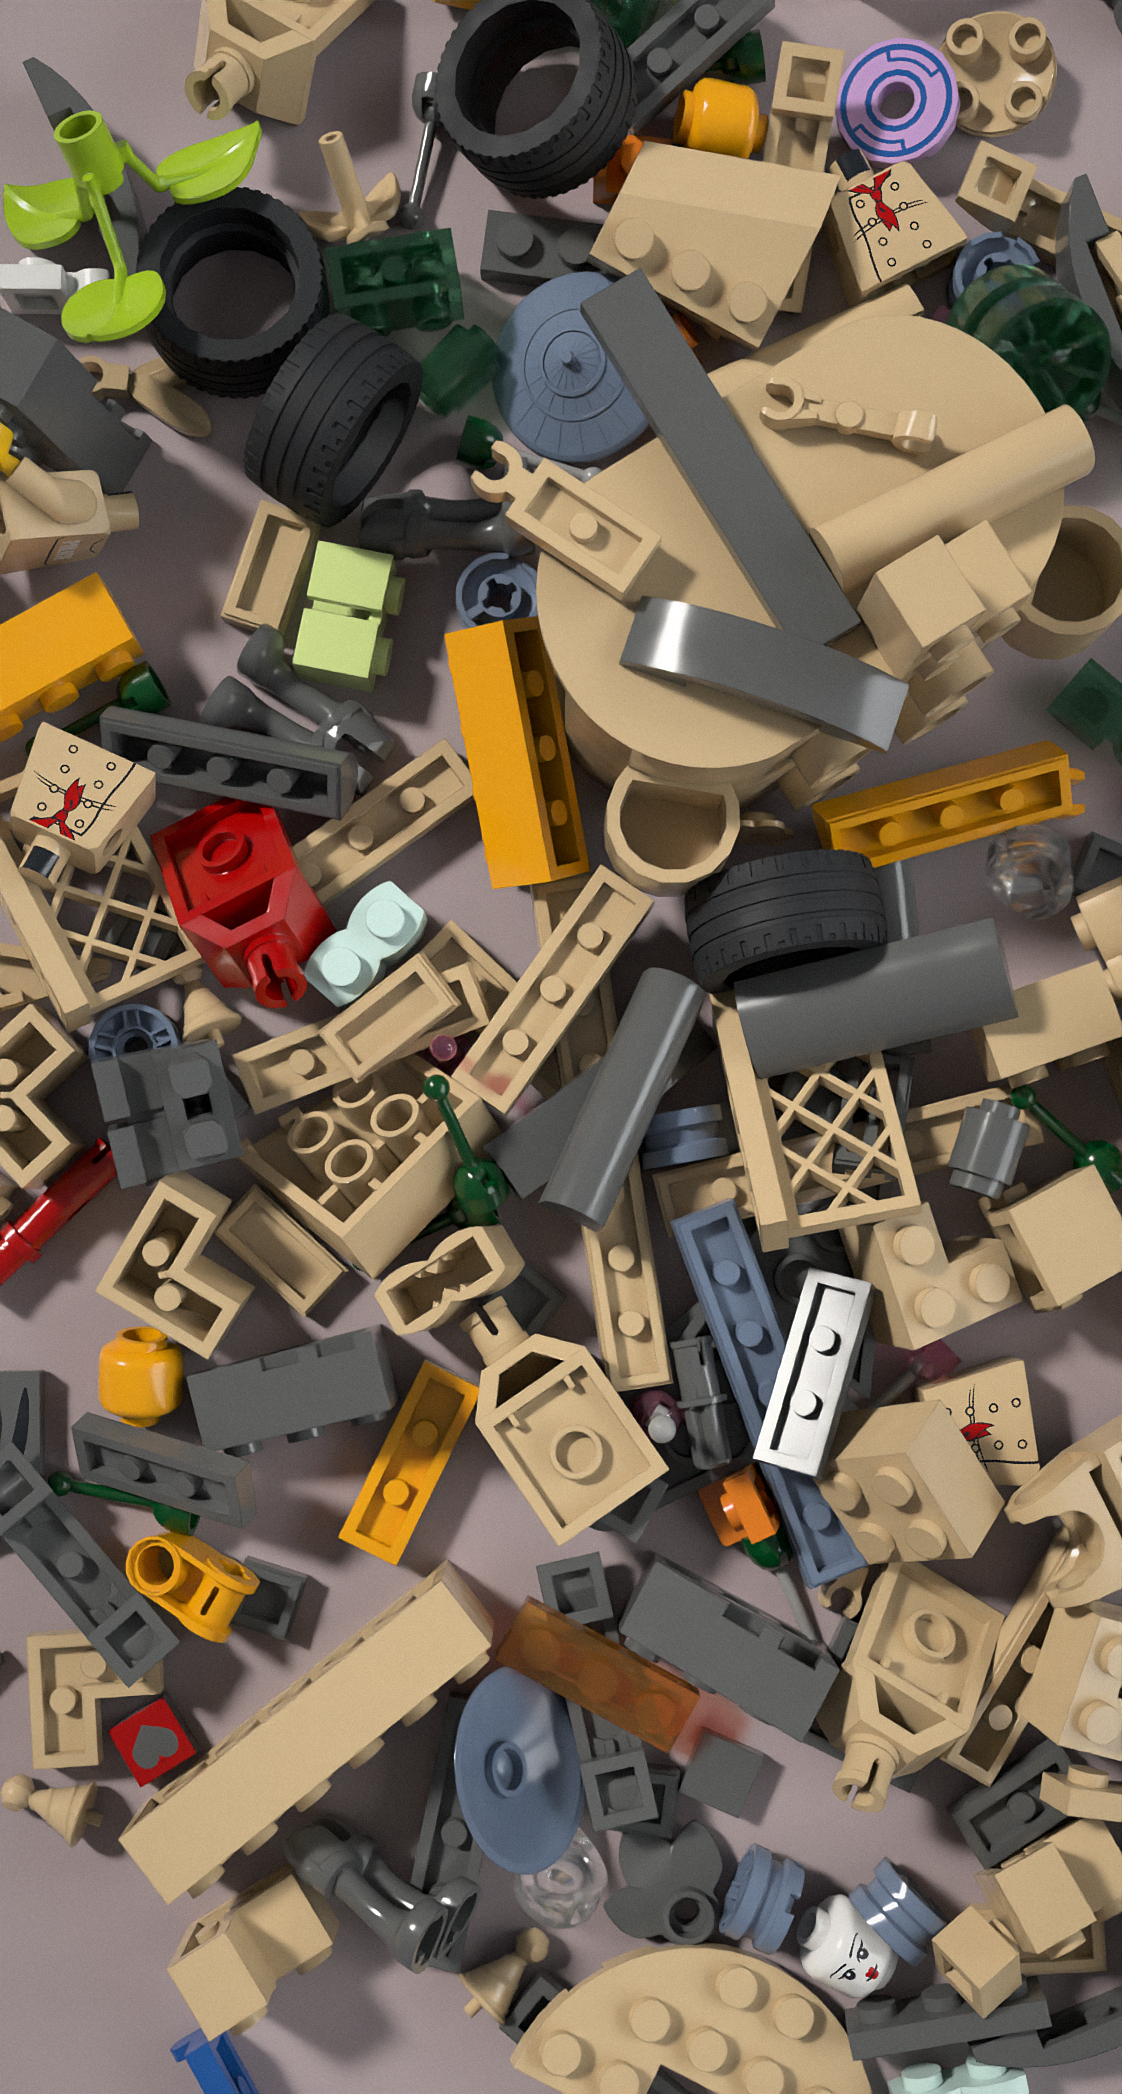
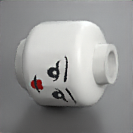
M838 1894L827 1897L817 1907H810L803 1914L799 1922L797 1941L800 1944V1959L804 1971L813 1979L850 1998L865 1997L872 1991L883 1988L891 1979L896 1969L898 1954L866 1922L848 1896Z

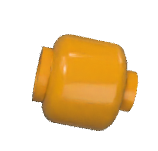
M703 78L695 84L692 91L684 90L679 98L673 123V142L681 144L683 148L748 159L751 152L759 154L764 146L768 130V115L759 113L758 96L749 86L714 78Z
M136 1326L118 1331L116 1339L105 1344L101 1348L99 1356L98 1400L101 1406L107 1412L119 1416L120 1421L125 1424L139 1428L158 1424L160 1416L171 1413L181 1404L183 1395V1349L175 1341L168 1339V1335L154 1327Z

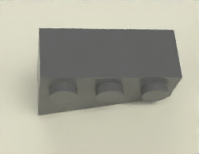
M0 307V423L7 426L14 434L8 454L20 461L26 456L39 467L44 464L57 472L93 470L99 476L103 494L123 492L153 440L143 430L135 429L121 421L126 411L116 401L108 399L105 406H103L91 393L98 381L58 338Z
M382 1324L201 1370L186 1377L203 1447L214 1451L223 1449L224 1454L237 1458L263 1450L261 1440L286 1435L288 1443H295L325 1434L324 1425L350 1420L351 1427L385 1419L389 1417L388 1410H391L400 1399Z
M655 1551L650 1556L617 1619L619 1632L627 1636L624 1645L628 1649L654 1663H658L660 1658H663L681 1669V1676L691 1684L711 1694L719 1692L737 1703L744 1712L753 1718L778 1728L800 1743L803 1742L839 1672L838 1666L823 1642L821 1643V1641L814 1639L810 1640L799 1629Z

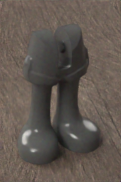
M521 457L523 468L529 471L527 457ZM504 466L502 478H504L509 471L506 466ZM410 489L403 493L369 497L362 503L359 531L360 549L391 554L394 557V561L404 560L407 557L411 559L428 557L432 550L436 549L507 553L510 557L536 554L535 543L505 524V514L512 505L508 501L495 503L482 498L450 500L425 496L423 490Z
M267 623L261 625L247 641L237 662V673L256 686L277 695L316 723L319 728L313 732L282 715L264 703L249 687L233 676H227L219 683L209 697L201 715V720L208 725L228 729L243 727L252 729L265 736L335 750L336 745L343 738L358 751L382 763H385L396 746L391 737L376 723L373 711L352 699L341 704L311 687L298 677L284 659L285 643L283 635L279 630ZM359 764L355 794L363 795L374 777Z
M326 1814L313 1821L311 1825H306L290 1834L283 1844V1854L298 1878L306 1885L313 1887L316 1892L328 1900L341 1899L384 1941L390 1948L394 1959L415 1974L423 1972L432 1957L439 1960L445 1956L465 1930L479 1903L481 1887L467 1877L459 1876L452 1879L434 1896L424 1894L404 1882L377 1853L379 1844L369 1835H363L332 1814Z

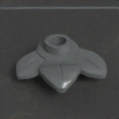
M691 1820L680 1831L673 1843L663 1837L624 1832L621 1835L619 1844V1863L627 1886L616 1891L604 1902V1910L611 1921L622 1932L638 1939L662 1934L676 1945H694L708 1940L715 1932L720 1919V1907L713 1890L719 1881L723 1867L720 1851L709 1830L699 1821ZM683 1900L694 1901L699 1906L697 1914L691 1919L678 1917L674 1911L679 1902Z

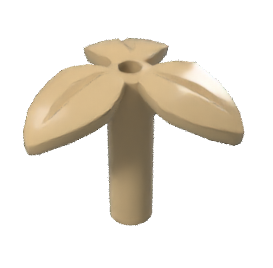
M334 131L323 135L318 142L338 196L341 210L339 213L300 211L297 214L301 217L302 222L306 223L312 235L321 240L337 242L347 238V246L368 242L369 238L374 239L389 229L386 221L395 216L400 203L401 191L398 179L393 172L388 173L364 198L343 133Z

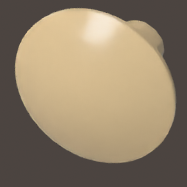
M994 11L982 13L972 18L959 19L947 31L946 39L938 51L943 53L956 75L960 99V108L955 125L958 130L981 138L1003 137L1028 126L1041 114L1051 98L1057 75L1055 52L1047 37L1046 28L1041 21L1034 17H1024L1016 13Z

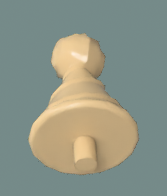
M202 963L171 978L173 982L177 985H183L185 989V1004L183 1006L185 1017L182 1042L212 1038V1040H217L218 1048L225 1044L222 1036L234 1030L241 1023V1015L234 1013L226 1003L222 1002L210 991V987H206L200 981L204 970Z
M17 1774L14 1777L7 1778L0 1792L4 1808L12 1812H19L30 1806L31 1810L36 1811L47 1822L49 1827H53L65 1839L70 1848L75 1847L79 1843L87 1828V1824L100 1827L104 1814L92 1810L98 1792L96 1782H92L89 1785L61 1788L51 1787L49 1789L35 1790L34 1782L30 1777L24 1774Z
M537 1927L524 1928L516 1937V1952L504 1954L502 1958L485 1965L482 1964L480 1967L469 1972H461L459 1974V1979L474 1997L463 2008L471 2018L484 2008L500 2025L505 2024V2016L509 2012L510 2003L515 1991L519 1987V1980L525 1966L529 1963H540L549 1954V1940L545 1932Z

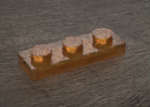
M529 1595L525 1598L496 1650L497 1661L666 1753H669L701 1697L696 1686Z

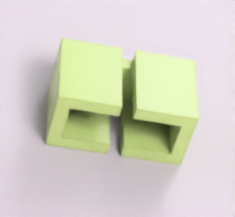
M318 540L307 591V598L314 600L312 609L304 608L292 662L301 679L373 693L376 675H387L391 661L393 639L383 637L384 628L387 626L389 614L397 616L400 614L405 591V578L397 577L393 555Z

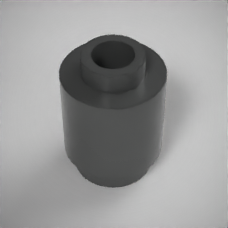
M986 1098L982 1099L980 1109L966 1107L947 1165L953 1169L949 1181L950 1185L978 1195L1000 1200L1004 1185L1012 1186L1030 1129L1029 1125L1018 1121L1021 1113L1020 1109Z

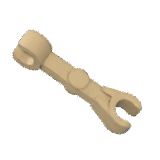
M784 375L771 377L767 381L766 392L772 395L786 396L793 405L785 411L761 407L759 415L762 424L772 430L780 431L820 425L837 429L839 433L844 435L857 433L890 440L899 450L916 455H926L929 453L938 425L936 415L924 410L906 409L896 414L863 407L853 400L839 402L821 398L822 396L801 385L793 378Z

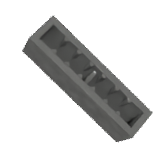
M993 917L733 982L743 1035L751 1060L760 1079L1019 1018L1005 949Z

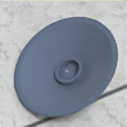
M576 272L556 277L528 294L516 306L501 330L492 364L495 400L500 414L511 432L525 446L539 455L569 463L599 460L617 453L628 446L649 425L580 313V303L620 280L618 277L600 272Z
M520 1665L499 1668L491 1672L477 1685L461 1715L454 1753L456 1790L466 1825L484 1854L504 1870L520 1875L539 1873L552 1866L568 1849L582 1817L586 1794L568 1706L563 1694L550 1679L532 1668Z

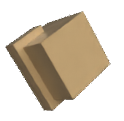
M1094 1164L1047 1177L1029 1188H1026L1023 1182L1012 1184L1011 1187L1005 1186L1000 1200L985 1196L976 1200L995 1238L1004 1241L1014 1275L1034 1314L1063 1310L1083 1299L1081 1293L1122 1271V1217Z

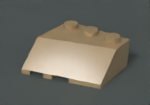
M645 141L593 244L586 262L620 279L641 268L665 306L676 312L679 311L685 317L716 332L719 336L748 352L759 348L822 226L841 176Z
M413 1053L381 1066L360 1083L356 1084L351 1077L334 1084L332 1096L304 1113L298 1106L278 1118L281 1127L254 1144L248 1137L242 1140L241 1145L244 1156L236 1159L297 1220L374 1280L456 1196L453 1185L454 1175L457 1169L463 1166V1162L436 1102L428 1099L424 1094L423 1085L425 1080L435 1074L442 1075L448 1080L450 1084L448 1098L474 1157L489 1159L482 1147L502 1131L478 1095Z

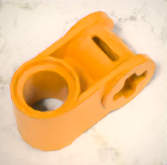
M165 1531L145 1537L133 1545L126 1558L127 1577L130 1584L138 1592L146 1595L176 1616L190 1631L217 1643H224L228 1640L232 1633L229 1623L245 1595L254 1594L260 1584L258 1577L246 1566L222 1555L194 1534L189 1536ZM161 1547L171 1554L174 1561V1570L171 1577L167 1576L159 1566L158 1555Z

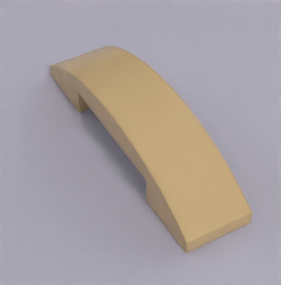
M782 41L762 162L824 173L845 50ZM811 248L778 309L779 312L801 315L812 253Z
M981 140L975 150L955 202L990 231H1002V236L1017 240L1018 237L1022 238L1032 246L1039 260L1056 268L1055 242L1057 222L1061 204L1067 193L1034 179L1037 165ZM1101 210L1110 231L1109 234L1118 230L1122 236V219Z

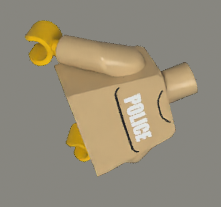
M0 423V472L2 471L6 474L0 475V574L92 559L98 556L109 538L110 532L138 529L139 511L132 491L103 494L96 471L45 472L26 456L21 461L8 454L14 434L7 426Z

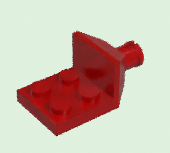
M225 797L150 835L178 924L224 988H253L256 999L260 1004L268 1008H283L288 1006L281 989V984L286 982L291 997L295 1002L298 1001L307 989V980L299 964L309 960L317 947L328 937L335 934L337 929L303 875L278 808Z

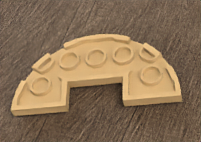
M703 1941L694 1945H673L660 1948L648 1945L625 1952L601 1963L602 1968L579 1982L570 1991H567L565 1988L558 1993L539 2013L524 2033L509 2059L515 2069L563 2094H647L661 2064L717 2094H872L862 2061H853L847 2033L832 2012L810 1989L792 1974L763 1957L729 1945Z

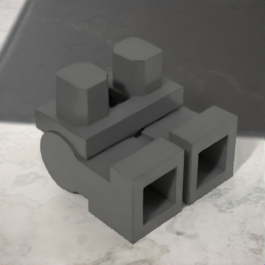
M212 1038L194 1040L92 1061L91 1068L104 1121L108 1122L126 1118V1122L110 1125L107 1131L121 1190L147 1183L151 1179L244 1156L217 1040H212Z

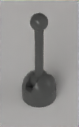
M437 72L418 73L415 77L412 91L414 113L425 125L409 202L400 211L402 225L410 230L419 228L424 221V213L420 205L437 127H444L437 112L438 106L435 103V78L438 74Z

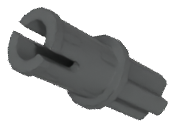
M711 1335L670 1342L682 1399L676 1402V1408H684L693 1463L697 1469L702 1470L726 1466L732 1459L722 1401L728 1400L727 1393H720Z

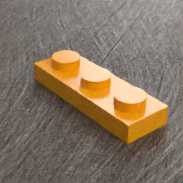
M427 1359L424 1360L338 1538L397 1566L478 1399L479 1385Z

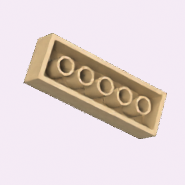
M447 1559L143 1802L118 1841L167 1905L171 1904L186 1891L193 1899L198 1897L224 1874L225 1869L222 1865L235 1851L241 1848L246 1855H249L269 1840L278 1830L275 1822L286 1810L294 1805L299 1812H303L318 1801L332 1786L328 1779L342 1765L347 1762L354 1770L376 1754L385 1743L381 1736L393 1724L401 1720L408 1727L425 1715L436 1704L437 1699L434 1694L444 1683L453 1677L458 1684H462L476 1674L490 1660L486 1652L492 1646L495 1619Z

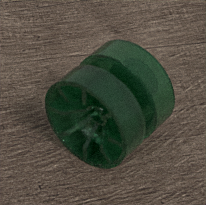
M1011 264L986 272L974 280L960 294L947 318L946 325L974 337L1006 361L1025 381L1045 413L1062 405H1068L1080 416L1096 399L1107 379L1111 364L1112 347L1110 334L1103 319L1093 308L1070 292L1052 276L1037 267Z

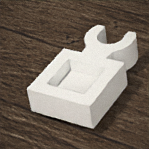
M36 257L24 258L19 261V264H0V293L13 314L62 315L64 305L79 289L98 280L110 279L109 270L88 268L78 272H65L62 265H56L52 261Z

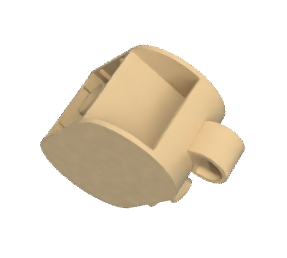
M879 315L847 323L829 332L722 398L808 537L812 528L1045 414L1038 399L1025 381L989 347L961 330L944 323L908 315ZM784 375L793 378L801 385L822 396L821 398L839 402L853 400L863 407L896 414L906 409H919L931 412L938 418L937 430L931 450L926 455L911 454L899 450L890 440L857 433L844 435L839 433L837 429L820 425L780 431L772 430L764 426L759 418L761 407L785 411L793 404L786 396L767 393V381L773 376ZM657 437L584 483L662 535L661 545L622 601L542 548L537 568L536 598L541 635L554 669L568 751L589 777L611 793L606 806L604 835L605 849L614 870L638 890L655 897H682L692 886L712 876V874L719 873L723 869L740 830L741 809L753 805L780 788L794 811L799 812L823 799L861 771L856 762L873 750L819 732L821 726L819 724L691 681H687L686 687L619 665L642 596L701 606L775 627ZM1064 487L989 523L1033 591L1017 611L1021 621L1001 635L1011 648L1035 659L1060 660L1082 653L1122 615V528L1113 518L1089 506L1064 505ZM870 582L845 594L855 611ZM862 624L856 630L827 646L894 676ZM979 635L969 645L959 651L961 658L938 675L924 681L921 674L917 672L903 681L909 684V688L894 730L903 745L921 738L960 712L969 704L965 695L986 681L995 672L982 652L987 644L983 643Z

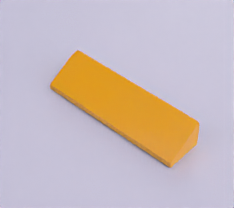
M1041 741L815 803L812 805L813 819L822 849H841L852 852L856 851L859 854L862 853L870 859L873 868L1073 813L1068 753L1051 741Z

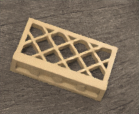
M23 772L0 781V802L16 796ZM0 814V906L67 1033L91 1023V1015L205 962L178 924L161 869L137 825L122 843L118 856L112 855L105 864V866L113 868L104 895L101 896L69 886L76 867L68 863L65 865L60 881L56 882L51 889L38 886L24 878L19 873L18 868L30 846L24 844L22 852L20 851L13 838L11 822L4 821ZM131 848L139 863L127 859ZM122 871L148 879L154 891L147 910L113 900ZM42 891L55 894L50 906ZM64 897L98 908L88 937L62 929L56 918ZM159 902L163 905L168 916L156 913ZM108 911L142 922L133 950L98 940ZM151 925L178 933L187 950L166 961L141 953ZM71 945L84 948L80 960L76 957ZM93 951L128 962L121 982L97 993L95 992L85 973ZM137 965L148 968L134 975Z
M735 991L709 994L713 1030L762 1251L769 1252L789 1248V1238L921 1213V1201L881 1051L856 1056L868 1063L870 1072L857 1089L829 1074L837 1061L819 1065L818 1067L814 1066L798 1070L797 1072L808 1077L809 1080L795 1099L791 1101L769 1088L768 1080L770 1077L759 1078L743 1035ZM819 1085L849 1100L832 1124L803 1108ZM873 1087L875 1088L878 1101L868 1096ZM774 1107L784 1112V1114L781 1116L778 1122L776 1120ZM858 1107L869 1113L871 1112L883 1120L885 1129L872 1147L842 1130ZM794 1119L823 1135L807 1159L782 1146L781 1137ZM833 1142L841 1144L851 1152H855L864 1158L847 1182L817 1166ZM888 1144L890 1145L893 1159L882 1153ZM873 1164H875L877 1167L898 1178L902 1196L875 1200L859 1191L857 1187ZM787 1165L798 1170L792 1180H790ZM808 1177L838 1194L827 1210L798 1215L794 1196ZM848 1200L856 1204L844 1207Z

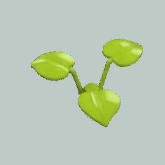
M92 110L82 111L63 120L56 127L53 134L73 177L33 186L4 184L3 208L7 226L16 242L26 249H46L66 242L77 233L81 222L90 221L93 214L96 213L114 266V279L92 282L79 289L68 299L62 311L61 321L65 332L71 339L81 343H90L93 341H110L129 336L148 325L159 314L165 302V285L157 272L147 270L128 276L127 267L105 204V195L115 191L123 183L124 176L122 171L124 163L135 171L155 192L161 193L170 190V194L176 203L195 204L213 200L234 190L249 174L262 135V129L258 120L245 127L174 152L159 163L155 174L133 153L126 139L120 140L117 143L114 142L99 112Z

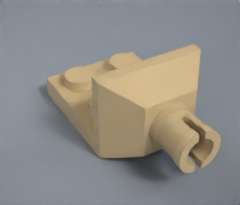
M202 0L194 59L195 69L186 77L184 86L189 103L196 112L202 114L214 100H219L208 110L207 119L210 120L224 118L231 111L233 105L239 103L254 113L299 126L305 120L316 56L375 0Z
M499 1296L483 1306L498 1329L497 1335L491 1334L476 1311L459 1324L464 1334H468L484 1358L483 1362L487 1366L481 1371L475 1424L557 1546L560 1547L667 1472L669 1468L587 1348L536 1333L530 1337L526 1331L522 1330L511 1314L504 1298Z
M917 1561L881 1563L846 1659L838 1666L839 1672L815 1717L829 1743L846 1754L840 1771L837 1772L833 1781L832 1790L835 1796L844 1802L848 1799L852 1785H857L858 1788L850 1807L862 1812L875 1813L881 1811L888 1797L887 1790L891 1779L918 1772L968 1733L1005 1615Z

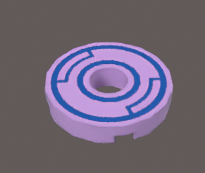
M897 37L875 43L853 59L840 79L835 109L839 133L849 150L861 149L870 166L878 169H886L900 161L912 164L919 162L925 157L927 160L939 152L954 131L959 113L960 99L955 72L942 52L922 40ZM896 91H904L911 94L915 100L912 109L907 115L899 119H889L881 114V104L889 94Z

